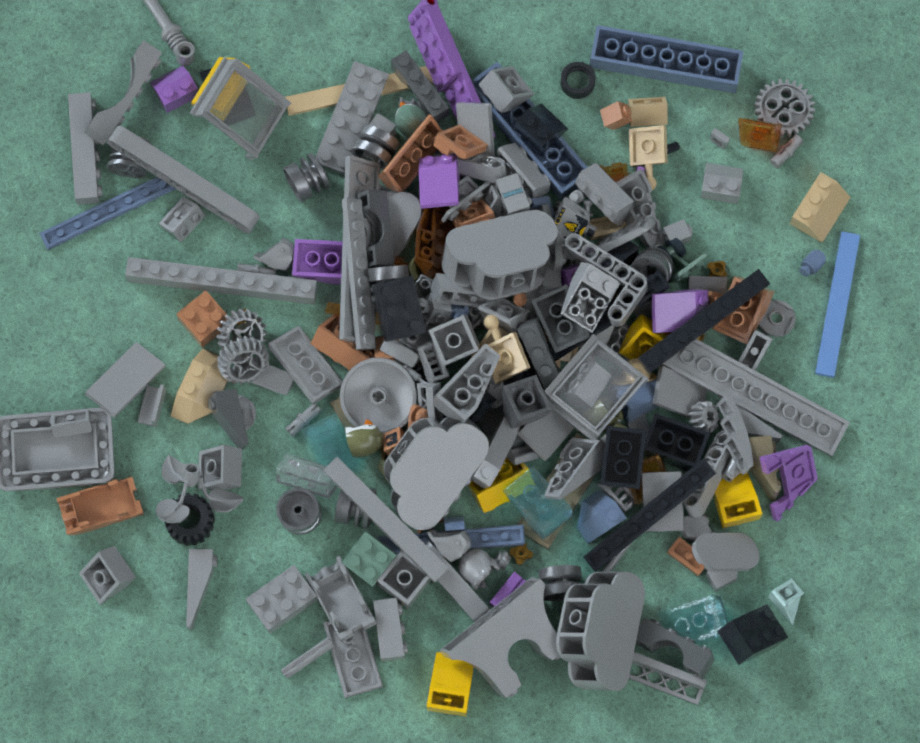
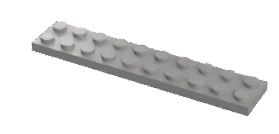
M351 155L345 158L344 199H357L358 193L368 189L379 190L380 178L378 176L380 175V163ZM363 215L367 248L373 239V229L369 220ZM343 218L339 340L355 343ZM370 282V289L372 288L371 285L377 284V282ZM371 301L375 333L376 302Z
M697 339L662 364L722 398L731 393L736 405L829 456H833L850 423Z

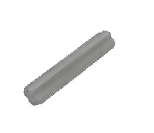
M330 638L324 639L281 669L283 675L286 678L291 677L334 647Z

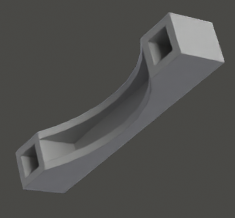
M142 41L130 59L131 80L124 98L115 106L98 112L85 130V134L104 145L114 132L115 127L121 126L125 120L123 114L125 111L129 112L133 107L134 103L132 100L134 97L138 98L143 91V88H141L142 84H147L150 80L152 68L156 69L160 64L161 60L159 57L162 54L161 51L146 41Z

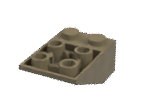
M771 435L749 437L754 464L750 472L769 499L774 501L776 496L779 495V491H781V481L776 476L779 468L768 475L762 472L760 457L776 453V443L772 441Z

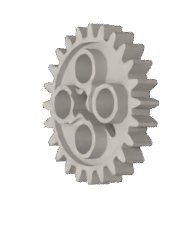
M779 79L778 84L771 81V87L766 84L765 90L760 89V95H757V102L754 105L757 108L754 114L759 115L757 121H763L761 128L767 126V133L773 130V136H775L779 132L781 138L784 133H787V136L790 138L792 132L798 135L799 130L804 132L805 126L809 127L810 121L813 120L814 116L812 114L815 112V109L812 108L815 102L810 101L813 96L807 95L808 89L802 90L803 84L797 87L795 80L792 84H789V79H786L785 83H782V80ZM782 94H788L790 98H784ZM772 104L776 108L770 109L767 105ZM798 107V108H800L802 111H801V112H797V111H795L793 108ZM785 118L788 122L783 123L779 119Z

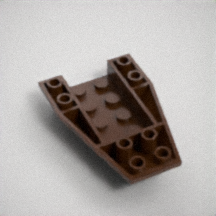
M448 206L424 208L416 231L415 262L423 274L431 278H435L436 273L445 274L442 269V260L446 237L451 230L455 229V225L450 219L445 223L441 221L447 210L450 209Z

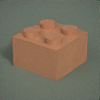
M205 290L176 315L178 321L203 348L216 335L221 333L217 328H222L223 325L220 321H226L225 315L227 314Z

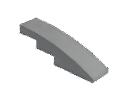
M730 393L725 395L717 404L724 416L720 424L728 436L724 444L742 475H744L754 466L752 449L741 413Z

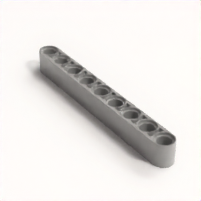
M117 126L108 139L107 143L110 147L239 230L251 233L260 216L254 210L128 129Z

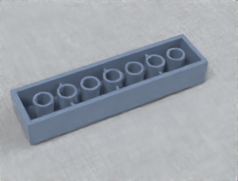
M597 25L590 66L594 69L736 93L743 51Z
M496 62L471 80L480 102L491 103L493 122L511 143H516L518 147L524 148L529 160L535 161L542 175L545 174L551 182L550 189L562 201L564 197L569 196L578 189V186L575 184L578 175L588 167L562 137L540 154L515 130V121L529 108L535 106L530 99L507 112L500 113L494 107L493 102L483 93L479 83L492 69L502 68Z

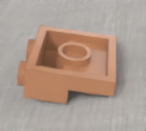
M460 124L438 132L434 137L435 142L433 144L442 154L448 156L456 153L459 158L464 160L486 151L488 146L487 143Z
M481 198L477 202H471L472 205L466 211H459V215L452 222L455 228L463 225L495 219L494 212Z

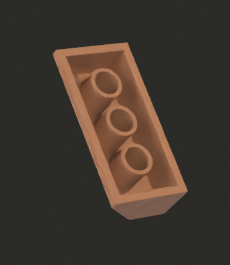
M428 115L378 176L387 188L397 193L404 192L419 173V158L433 156L438 150L433 146L435 142L434 137L438 132H442L432 115Z
M336 313L318 327L310 343L318 351L325 353L333 361L340 363L349 371L361 361L375 358V349L356 350V343L339 340L340 316Z

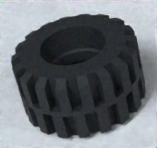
M186 493L182 505L189 507L190 510L199 512L201 516L199 523L190 529L182 528L178 523H164L173 540L175 539L180 544L182 542L186 546L192 543L194 546L197 545L198 541L204 542L205 537L209 538L211 535L210 531L214 529L213 523H215V518L211 506L206 502L205 498H200L195 493L193 496L190 493ZM181 494L178 495V499H176L175 501H180Z

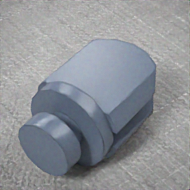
M820 250L811 251L801 262L799 272L805 277L815 274L825 263L826 257L824 253Z

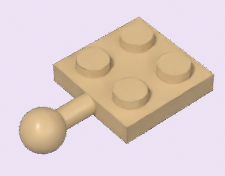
M660 125L629 129L630 166H645V175L653 190L657 185V181L653 177V165L668 163L667 127Z
M488 315L484 319V326L491 330L495 340L488 344V346L500 355L492 374L495 384H498L529 369L530 365L517 333L512 332L501 337L498 330L499 319L495 315Z

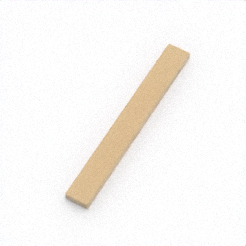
M419 67L430 83L433 84L427 67ZM395 73L389 74L382 95L405 91L410 88L401 82ZM345 84L285 97L292 103L287 107L288 116L336 106Z

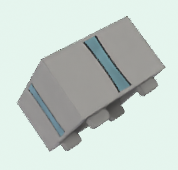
M517 173L496 180L495 187L501 197L503 216L528 211L532 204L531 198H527L522 186L524 180Z

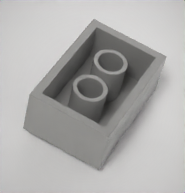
M295 565L246 598L247 604L269 634L318 601L317 595Z

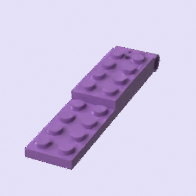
M421 0L408 16V21L411 23L409 27L437 91H444L453 115L457 120L456 103L481 102L440 11L438 1Z

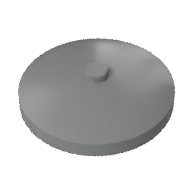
M383 357L369 358L356 364L346 374L340 389L341 407L350 423L355 427H360L364 425L367 419L377 426L382 434L398 427H403L408 422L410 407L413 404H417L418 399L417 387L409 371L400 363Z

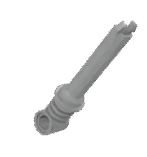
M143 0L162 29V40L167 42L171 50H173L179 65H191L194 61V46L183 35L182 27L171 22L157 0Z

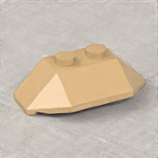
M202 349L192 360L176 394L171 417L189 424L212 413L208 405L210 396L215 391H223L228 382L221 375L217 366V357L220 355Z

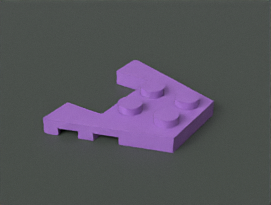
M808 445L760 457L762 472L768 475L777 468L780 470L785 495L770 504L772 518L777 522L782 518L781 514L786 509L790 510L794 505L793 501L799 495L802 496L818 479L812 447Z

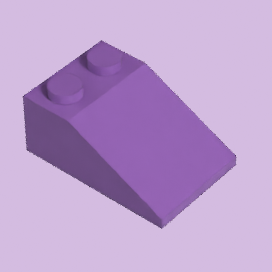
M456 154L419 158L421 209L459 205L460 172Z
M295 239L292 276L341 285L343 242Z
M686 289L652 294L653 333L673 332L705 309L709 302L708 290Z

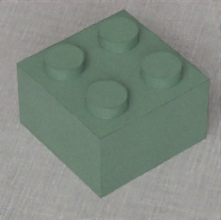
M365 531L342 563L372 587H377V580L398 553L371 532Z

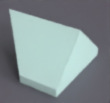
M791 578L771 591L769 598L793 626L800 597L804 592Z

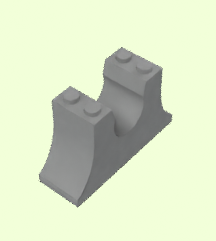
M529 578L439 651L448 659L463 660L472 665L482 674L497 695L505 698L514 696L521 686L517 673L511 669L508 663V652L515 642L526 639L532 646V649L543 658L549 660L561 658L556 647L557 633L549 622L544 607L543 594L545 584L539 578Z

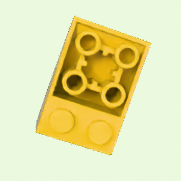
M748 472L744 475L740 473L732 482H728L722 477L713 495L722 529L760 520L762 511Z
M436 652L427 701V711L466 717L474 667L463 660H451L444 657L440 652Z

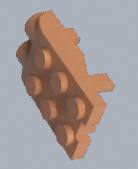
M133 477L120 481L116 479L108 482V484L94 486L56 498L67 535L83 534L144 515L140 500H135L133 492H136L137 489Z

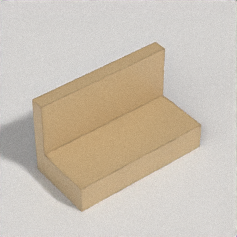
M665 97L628 99L633 121L630 123V127L668 125L667 101Z

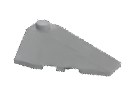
M640 169L615 183L634 201L624 220L626 224L629 225L644 217H653L655 225L638 236V238L646 248L658 247L663 245L665 241L660 221L656 218L654 209L657 208L655 202H652L650 194L652 192L651 185L643 170Z

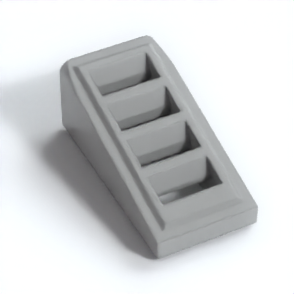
M433 342L417 347L428 383H438L450 377L446 366H443ZM430 349L433 350L432 353H429V354H426V355H425V352H424V351H427V350H430ZM435 356V360L428 362V358ZM437 364V368L431 369L430 366ZM433 373H440V375L434 377Z
M601 480L596 484L624 512H627L639 500L629 488L619 487L613 493L611 490L615 486L607 487L606 485H601ZM623 490L625 493L618 499L617 495ZM629 496L630 499L623 504L622 501Z

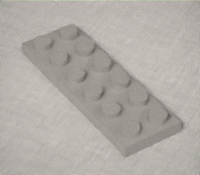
M354 61L315 157L323 167L345 174V158L349 155L354 156L351 150L356 141L360 140L359 135L363 127L368 126L372 120L388 80V73Z

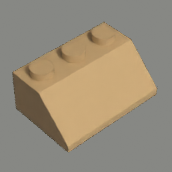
M820 172L792 216L790 224L823 243L851 197L836 180Z

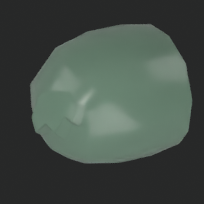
M400 102V108L395 116L396 127L405 137L410 138L427 116L419 106Z

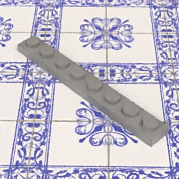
M345 198L342 199L356 350L376 349L362 199Z

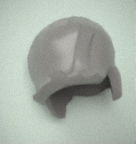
M470 549L459 560V573L466 582L474 587V590H478V587H487L485 578L494 568L500 571L496 560L490 558L482 549Z

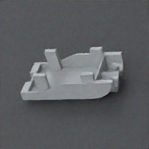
M340 556L336 557L337 562L333 566L323 567L314 576L306 573L305 577L311 589L317 595V599L341 642H344L353 637V632L358 629L364 628L366 630L377 623L348 570L342 563Z

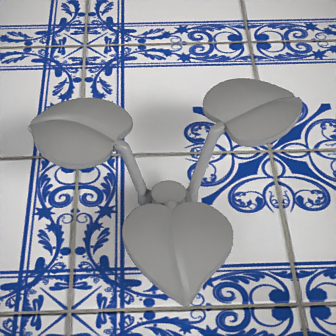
M168 455L162 466V477L171 484H177L182 481L184 482V487L179 502L172 499L160 501L156 507V514L159 519L167 523L184 521L189 516L190 511L189 507L182 505L187 486L194 487L198 482H200L205 498L210 500L211 509L217 512L225 513L232 511L243 502L244 498L223 489L211 490L208 495L203 482V476H199L200 467L194 463H181L171 455Z

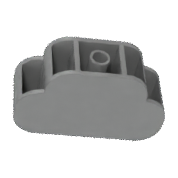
M539 210L517 212L479 223L463 225L451 230L446 237L442 269L452 283L461 287L471 286L478 296L488 300H496L535 290L544 282L547 266L552 261L558 235L557 226L551 216Z
M449 417L443 419L441 423L431 418H421L408 428L386 459L383 470L385 478L393 488L391 503L400 518L409 526L417 530H427L434 527L441 518L446 517L449 507L459 499L464 486H468L472 481V475L485 459L489 450L487 437L475 423L469 419L462 422Z
M594 572L588 576L585 584H574L567 590L556 637V647L560 657L568 662L569 678L576 687L583 690L619 691L627 684L645 599L644 585L637 575L630 572Z

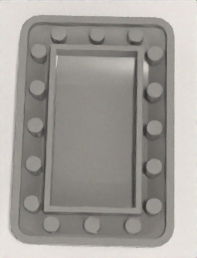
M101 407L88 408L90 410L92 432L56 438L53 436L51 429V414L76 410L1 416L0 489L8 492L110 482L115 474L112 416Z

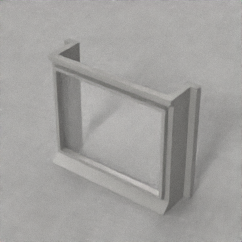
M224 57L190 114L194 117H204L246 150L247 154L245 157L252 161L259 157L260 151L284 111L292 103L238 59L228 60Z
M593 334L544 392L556 413L590 440H598L609 423L649 379Z

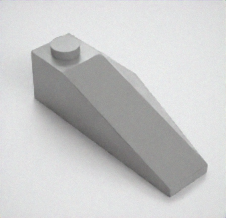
M485 344L435 395L432 405L445 416L465 422L478 409L500 355Z
M571 438L561 451V461L555 467L556 474L549 482L545 493L546 498L561 500L602 469L605 448L600 440Z

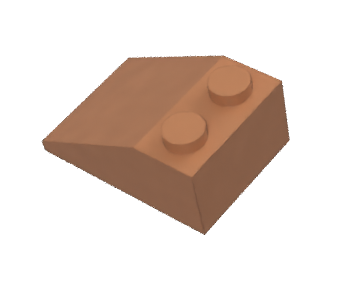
M734 277L729 290L745 278ZM765 288L716 324L713 330L748 344L766 313L775 291Z

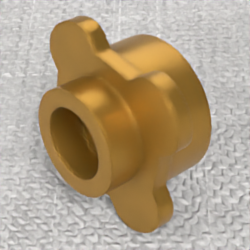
M724 261L709 262L707 265L710 271L709 276L727 277V272L725 271L726 263Z
M526 543L525 545L510 549V555L514 556L518 565H522L524 561L531 559L533 556V552L528 550Z

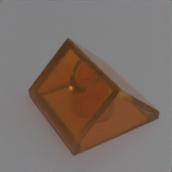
M739 118L740 143L742 146L777 153L782 124L752 118Z

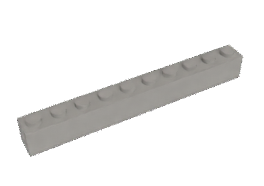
M128 257L125 273L127 281L133 283L198 291L206 290L207 292L315 305L318 289L317 280Z

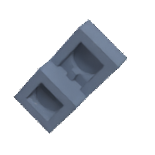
M463 515L444 517L445 531L465 530Z

